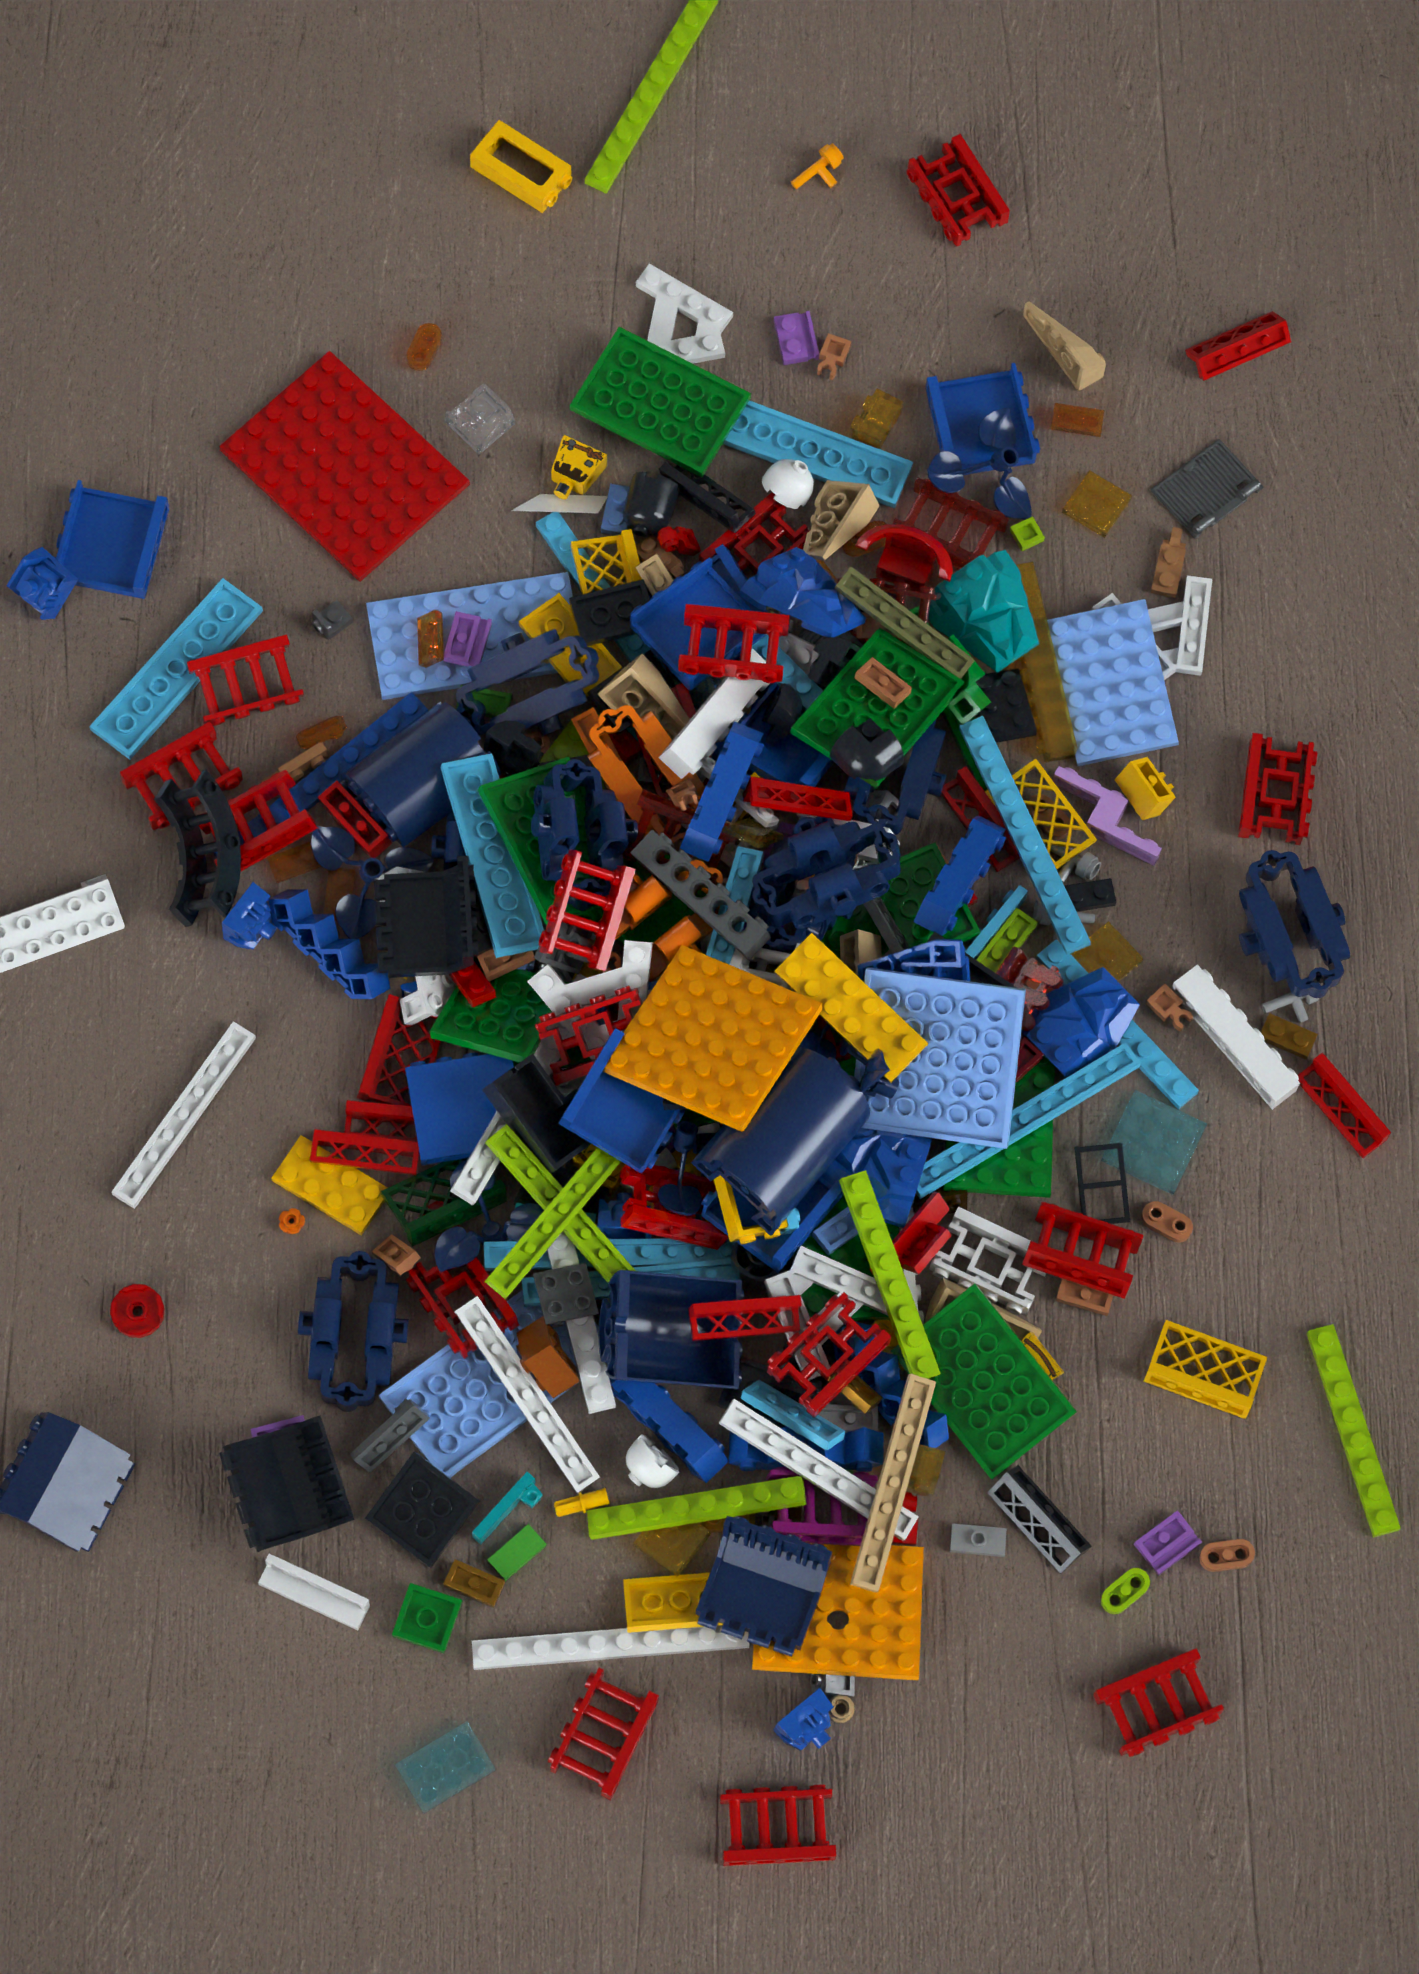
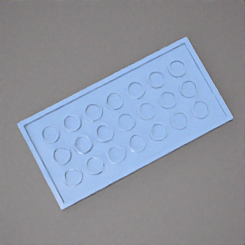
M568 572L366 603L382 700L405 697L411 692L414 695L457 689L461 687V684L466 685L472 682L467 671L472 666L466 667L443 661L455 612L479 616L485 620L492 619V626L482 662L503 653L504 650L500 642L512 635L522 633L525 642L529 641V637L519 627L518 621L558 593L570 605L569 598L573 597ZM549 662L517 679L558 672Z
M520 1291L507 1301L516 1314L520 1326L512 1331L506 1328L503 1334L518 1357L522 1359L516 1347L519 1344L516 1333L542 1317L543 1312L541 1306L524 1307L523 1291ZM494 1310L493 1312L495 1313V1315L497 1316V1318L500 1320V1319H501L500 1315L498 1314V1312H497L496 1310ZM563 1321V1326L554 1328V1330L558 1333L562 1349L576 1365L566 1323ZM595 1323L598 1334L599 1326ZM461 1334L459 1338L464 1342L465 1340ZM477 1344V1350L474 1352L472 1350L469 1351L468 1357L463 1359L459 1352L454 1354L450 1346L446 1345L379 1394L380 1400L392 1415L395 1413L394 1409L404 1399H411L427 1412L430 1419L409 1438L427 1461L449 1477L455 1475L528 1421ZM531 1372L530 1374H531V1376L533 1377V1379L535 1380L536 1377H535V1376L533 1375V1373ZM570 1387L563 1393L559 1394L555 1398H552V1396L547 1392V1390L543 1393L551 1404L553 1401H555L565 1392L570 1390L572 1387Z

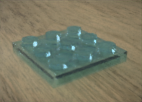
M1135 1090L1109 1144L1122 1143L1126 1173L1174 1195L1207 1123ZM1117 1149L1105 1150L1101 1161L1119 1169Z

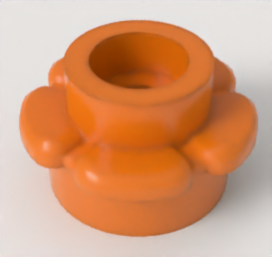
M291 1208L289 1211H283L279 1216V1227L285 1233L296 1234L305 1225V1218L298 1209ZM290 1219H293L294 1222H293V1223H289V1220H290Z

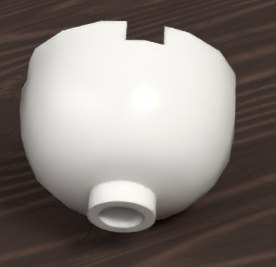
M781 459L766 471L762 477V484L767 493L771 490L775 494L773 499L789 508L798 509L800 505L803 507L809 500L813 492L814 480L804 462Z
M643 1434L628 1449L626 1465L631 1471L628 1476L638 1486L645 1484L650 1488L663 1487L677 1476L679 1468L663 1449L660 1451L653 1446L655 1442Z

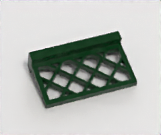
M466 1159L441 1162L381 1191V1196L405 1230L407 1239L412 1247L483 1213L478 1199L474 1205H471L462 1198L451 1197L450 1180L438 1178L440 1173L445 1170L453 1172ZM495 1176L494 1186L489 1190L481 1192L487 1210L507 1202L506 1186L501 1179L498 1180ZM423 1181L431 1183V1186L427 1192L415 1189L416 1184ZM436 1184L449 1187L447 1196L433 1193ZM397 1193L408 1194L405 1203L393 1201L391 1196ZM412 1195L426 1198L423 1207L410 1204ZM431 1199L444 1202L443 1206L436 1210L428 1208ZM407 1211L420 1213L419 1218L409 1223L405 1219Z

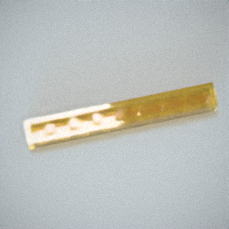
M1034 563L1017 564L1016 566L1021 572L1022 584L1028 598L1029 610L1032 614L1040 643L1017 659L1022 664L1023 669H1020L1023 684L1027 685L1028 692H1026L1029 705L1032 707L1033 719L1039 739L1036 740L1038 754H1043L1045 763L1075 758L1077 744Z

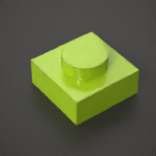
M1033 516L1010 527V533L1021 551L1044 542L1045 536Z

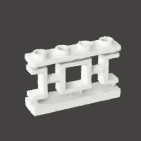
M958 1207L948 1228L949 1232L959 1236L952 1252L948 1255L938 1251L932 1259L929 1269L933 1271V1275L946 1280L950 1279L966 1289L976 1283L990 1302H999L1005 1305L1008 1311L1016 1315L1021 1313L1027 1315L1035 1296L1024 1291V1288L1032 1271L1044 1277L1046 1273L1030 1267L1023 1273L1011 1267L1016 1254L1022 1257L1025 1256L1030 1240ZM968 1231L982 1237L976 1250L962 1244ZM984 1248L1008 1259L999 1278L975 1268ZM957 1254L971 1259L966 1273L952 1267ZM1006 1276L1020 1283L1015 1296L1000 1289Z

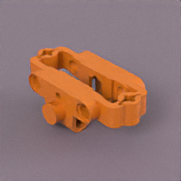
M623 705L617 710H604L598 718L599 722L589 732L591 741L597 749L587 755L594 768L600 772L609 790L614 791L616 801L624 804V810L632 820H636L638 830L643 837L653 830L658 835L663 832L673 844L680 839L683 840L686 833H680L676 837L673 836L681 830L680 824L682 822L689 824L693 817H680L674 825V830L667 833L663 828L665 825L651 806L653 805L651 800L624 762L618 760L608 744L602 742L600 736L604 733H617L621 729L622 720L630 717L633 722L632 726L645 743L644 748L671 787L690 779L699 794L697 797L700 801L705 789L704 784L696 773L692 775L689 772L681 779L658 758L672 742V739L652 711L640 718L634 708L629 705ZM607 715L611 718L617 717L614 728L610 725L606 727L603 725L606 722L605 717ZM694 802L688 804L690 808L693 806L696 811L698 804Z
M701 860L690 862L696 869L699 866L703 867L711 875L710 878L715 876L717 878L716 885L718 883L723 885V875L718 869L708 868ZM681 872L677 880H686L689 877V872ZM634 873L615 940L629 929L632 931L672 898L673 893L653 875L643 882L637 873ZM707 888L701 889L704 893L708 894ZM720 906L717 907V909H716V911H715V914H717V915H718V910H719ZM695 913L692 916L688 915L682 918L652 943L649 982L654 981L664 973L682 945L703 953L697 945L713 932V928ZM611 951L609 961L615 960L614 968H621L619 955ZM607 968L606 971H599V973L601 974L604 972L611 971V969Z

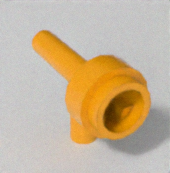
M831 143L822 147L819 150L821 158L791 181L792 186L796 190L817 173L829 188L838 183L826 168L828 165L834 170L842 164L841 161L844 157L836 145Z

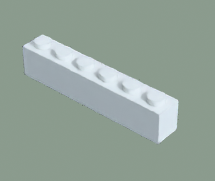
M752 648L750 662L766 664V661ZM726 676L658 758L681 779L689 772L694 775L703 765L700 761L703 756L708 758L715 751L717 746L714 743L717 740L721 742L729 734L730 729L728 726L731 723L733 724L734 721L738 722L745 713L741 710L744 707L749 708L758 698L755 695L758 690L762 692L770 683L756 679L739 680L736 677Z
M1197 964L1173 982L1171 990L1184 1001L1183 1007L1192 1013L1196 1022L1270 1108L1274 1109L1297 1091L1300 1084L1298 1075L1293 1069L1287 1068L1282 1063L1280 1054L1274 1048H1269L1264 1042V1036L1257 1028L1253 1029L1250 1026L1244 1012L1239 1008L1236 1009L1231 1004L1229 995L1223 989L1219 990L1213 983L1214 980L1211 974L1206 969L1202 970Z

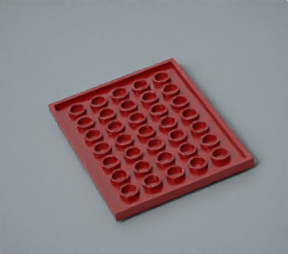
M330 350L219 446L220 451L359 582L470 485V480Z

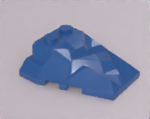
M798 547L763 561L758 567L757 575L749 578L739 592V596L756 608L765 611L767 607H771L780 611V614L790 615L802 620L801 627L827 638L843 634L864 624L866 621V617L858 607L834 589L837 582L814 558Z
M934 939L861 963L857 966L858 977L863 982L865 980L866 968L970 981L969 958L965 956V947L962 939Z
M1102 967L1027 1002L1024 1005L1021 1034L1044 1054L1062 1073L1065 1079L1114 1050L1123 1034L1127 1031L1140 1004Z
M861 1128L821 1177L833 1185L841 1178L866 1170L885 1223L904 1228L919 1185L932 1138Z

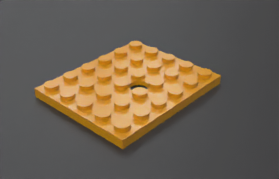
M821 1544L829 1551H832L831 1563L801 1650L795 1649L792 1657L773 1651L776 1643L774 1641H771L768 1649L753 1644L752 1670L919 1680L924 1547L891 1545L879 1592L875 1593L850 1585L860 1546ZM831 1612H844L848 1616L849 1623L843 1629L832 1628L831 1624L827 1621V1617Z

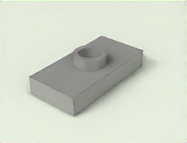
M952 1523L950 1552L1004 1557L1007 1528Z

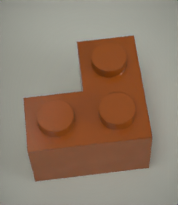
M544 1316L516 1333L519 1342L516 1347L522 1356L520 1363L528 1374L533 1373L538 1387L543 1392L547 1390L552 1398H555L580 1382L577 1366L562 1349L558 1333L550 1324H545Z

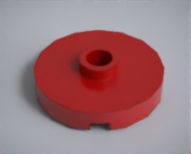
M132 1284L122 1288L111 1302L110 1315L114 1326L120 1333L130 1338H143L151 1335L160 1327L164 1319L165 1308L161 1296L145 1284ZM137 1308L143 1310L139 1316L133 1314V1311Z

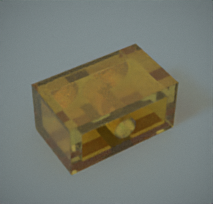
M876 388L872 396L868 395L862 406L864 409L862 414L855 416L850 428L853 429L852 439L881 449L902 413L903 401Z
M919 1444L907 1488H911L913 1493L921 1496H928V1493L934 1495L946 1451Z

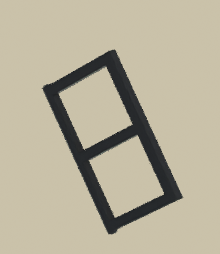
M1122 1143L1084 1147L1075 1146L1081 1214L1087 1216L1084 1190L1121 1186L1125 1217L1100 1220L1110 1224L1130 1222ZM1117 1149L1121 1180L1083 1184L1080 1153Z

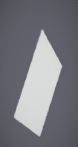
M539 494L511 511L599 513L608 496L569 495L566 500H563L555 494Z

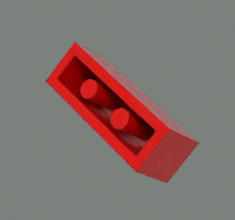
M337 780L317 797L324 809L353 837L354 841L370 858H377L392 844L388 834Z

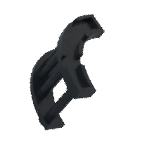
M207 769L201 772L193 787L181 790L172 779L166 780L154 800L166 815L171 827L176 828L180 842H177L179 863L183 866L182 880L178 881L177 891L169 910L185 927L193 925L199 910L214 907L222 917H226L237 894L241 871L240 840L229 803ZM198 796L207 812L195 815L187 799ZM211 822L216 841L204 844L198 825ZM217 852V870L206 873V854ZM214 882L209 896L203 898L206 884Z

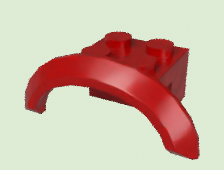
M900 524L877 526L864 533L855 544V547L867 551L871 544L886 537L885 549L876 570V577L923 595L934 570L935 559H937L939 565L938 578L951 581L953 570L948 552L933 536L917 528Z

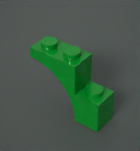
M954 634L948 638L949 641L971 657ZM975 661L961 678L965 681L963 688L948 704V708L962 725L991 703L989 698L976 684L985 673Z

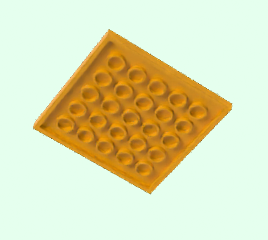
M682 945L624 1031V1036L602 1072L744 1132L822 1011V1003Z

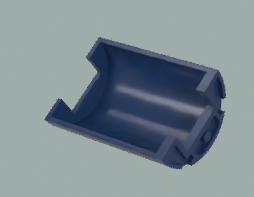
M799 1045L744 1132L723 1124L691 1162L710 1181L721 1175L758 1210L751 1219L770 1236L775 1233L870 1116L868 1101L859 1088L860 1082L841 1069L836 1059L832 1057L826 1058Z

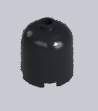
M636 472L632 476L623 507V519L633 529V533L638 536L647 537L648 535L658 534L659 530L668 527L681 491H677L678 485L662 475H657L655 479L646 477L647 472Z

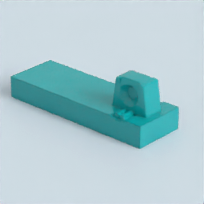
M526 1472L472 1531L473 1539L480 1545L520 1501L533 1508L541 1500L543 1494L535 1486V1478L530 1473Z

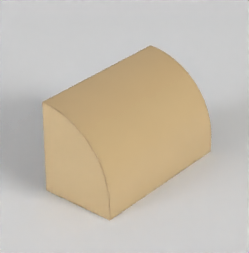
M857 929L840 936L841 961L857 976V966L859 964L882 957L880 935Z

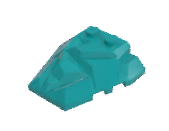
M1006 550L994 552L987 558L984 555L975 558L952 574L950 582L944 580L934 588V594L921 607L937 631L941 634L944 633L948 637L954 634L962 646L971 652L972 656L997 673L1040 644L1033 617L1029 610L1028 598L1022 584L1021 572Z

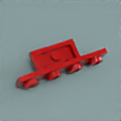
M933 1192L892 1241L901 1267L918 1275L952 1236L947 1228L937 1225L949 1211V1207L940 1193Z

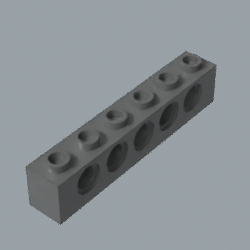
M651 830L631 851L634 859L750 961L771 938L767 931L769 926L758 916L753 919L747 914L749 908L739 899L736 902L728 897L730 892L721 883L713 884L709 880L711 875L703 867L699 866L696 869L690 863L692 858L682 849L677 852L671 847L673 842L663 832L658 835ZM670 855V860L666 864L658 863L661 856ZM681 872H689V877L686 880H677ZM700 889H708V894L705 897H696ZM720 905L728 906L724 914H715L717 907ZM739 922L747 923L745 930L741 932L734 931L735 926Z

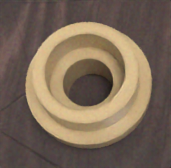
M836 1695L829 1700L834 1706L829 1711L832 1721L845 1723L852 1718L855 1708L854 1703L849 1697ZM843 1705L846 1711L843 1714H838L835 1707Z

